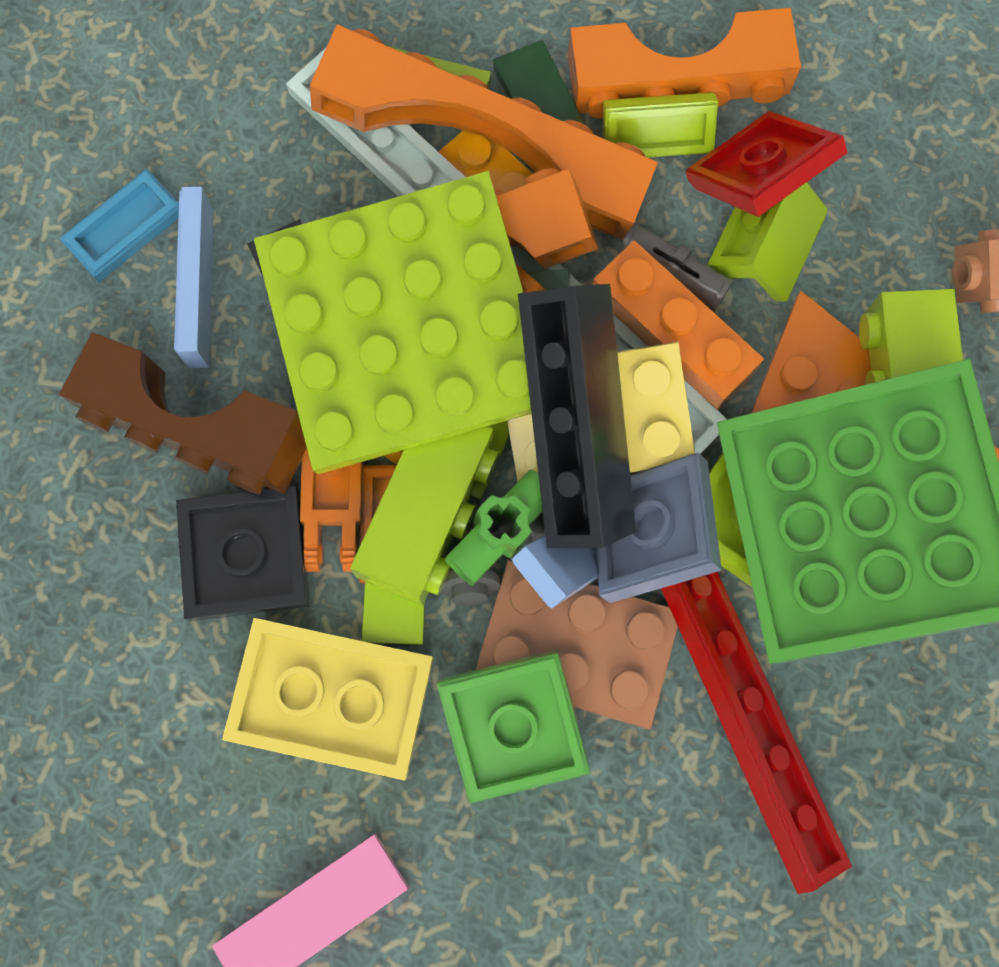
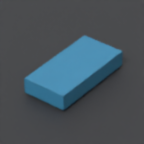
M145 169L59 239L99 283L179 218V202L148 169Z

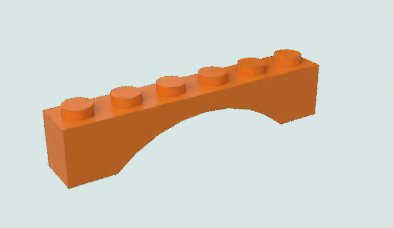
M338 24L336 25L310 83L311 108L313 111L362 132L391 125L407 124L454 127L481 135L513 152L536 172L548 168H557L560 172L569 168L578 185L591 228L622 240L636 220L658 163L645 157V154L634 145L622 142L612 143L594 135L589 127L580 122L556 119L542 113L540 108L529 100L505 97L489 90L488 86L478 78L470 75L456 76L436 67L434 62L428 57L416 52H408L406 54L384 45L376 35L362 29L352 31Z

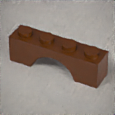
M93 332L90 334L58 394L79 409L75 415L76 419L105 433L110 431L112 425L127 431L124 436L125 439L154 453H158L161 445L178 451L175 456L176 460L200 472L208 474L212 465L228 471L229 474L226 479L249 492L260 495L265 486L285 494L307 449L298 411L243 391L231 403L208 415L183 417L171 414L164 392L166 373L138 349Z

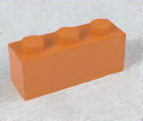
M635 240L593 279L592 285L610 284L613 314L646 345L654 346L679 341L684 380L718 411L752 378L764 360L758 352Z

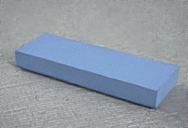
M182 187V191H179L174 350L189 368H209L214 209L202 187Z

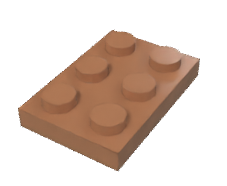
M508 560L475 670L558 649L574 708L651 730L678 626L669 607L635 597L609 603L599 595V587L591 584L551 609L513 562Z

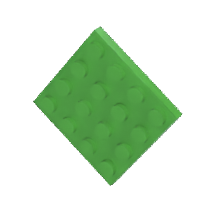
M970 359L717 422L769 664L774 665L999 622V462Z

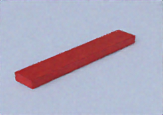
M718 572L661 588L797 894L815 891L853 866Z

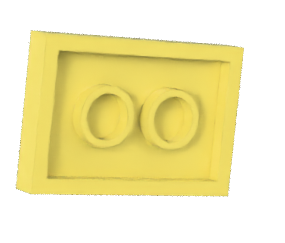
M679 341L617 351L630 473L649 470L694 454L695 448ZM532 414L507 421L517 481L530 469L538 473Z
M253 618L222 740L405 781L409 772L434 658L428 655Z

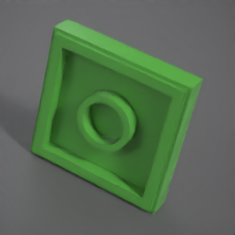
M558 649L438 680L437 688L469 804L590 774L588 757Z

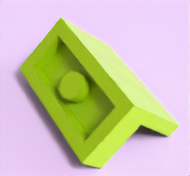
M808 183L802 185L759 217L734 207L707 266L727 278L755 279L773 300L786 302L827 215V207Z

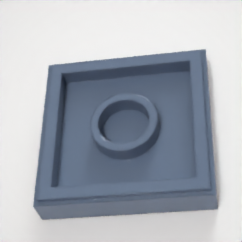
M697 452L631 475L636 532L604 548H596L599 595L609 603H613L721 571L708 461Z

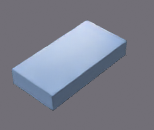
M546 536L525 546L511 559L516 568L551 609L598 579L599 575L596 548H547Z

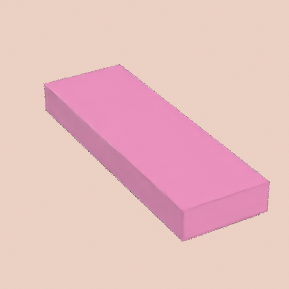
M374 834L212 945V948L223 967H297L407 891L409 886L378 836Z

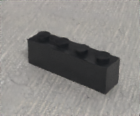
M610 284L581 285L518 294L546 545L547 548H604L636 532Z

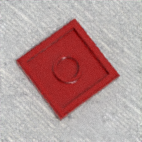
M768 111L692 164L685 173L694 189L759 217L848 152L843 135Z

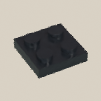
M288 486L285 494L272 489H263L260 495L246 491L176 500L185 620L198 621L310 607L307 572L304 565L303 527L300 522V494L296 486Z

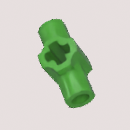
M530 469L503 498L490 496L477 510L473 521L474 528L445 558L450 568L469 585L473 586L501 556L504 555L512 558L525 544L532 532L529 526L543 512L538 473ZM503 516L513 522L514 525L510 531L512 539L506 533L500 539L491 535L489 532L493 523L491 517H494L498 523Z

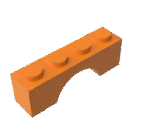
M791 8L736 12L731 29L720 44L703 54L681 58L662 55L649 49L634 36L626 23L570 28L568 64L573 101L580 114L589 113L590 116L603 119V100L714 92L718 99V107L725 105L732 99L752 98L754 102L761 104L771 103L779 100L786 94H790L801 69Z
M557 168L540 170L528 176L524 181V186L506 193L499 189L494 190L509 244L527 252L543 269L598 250L578 185L569 168L560 172Z

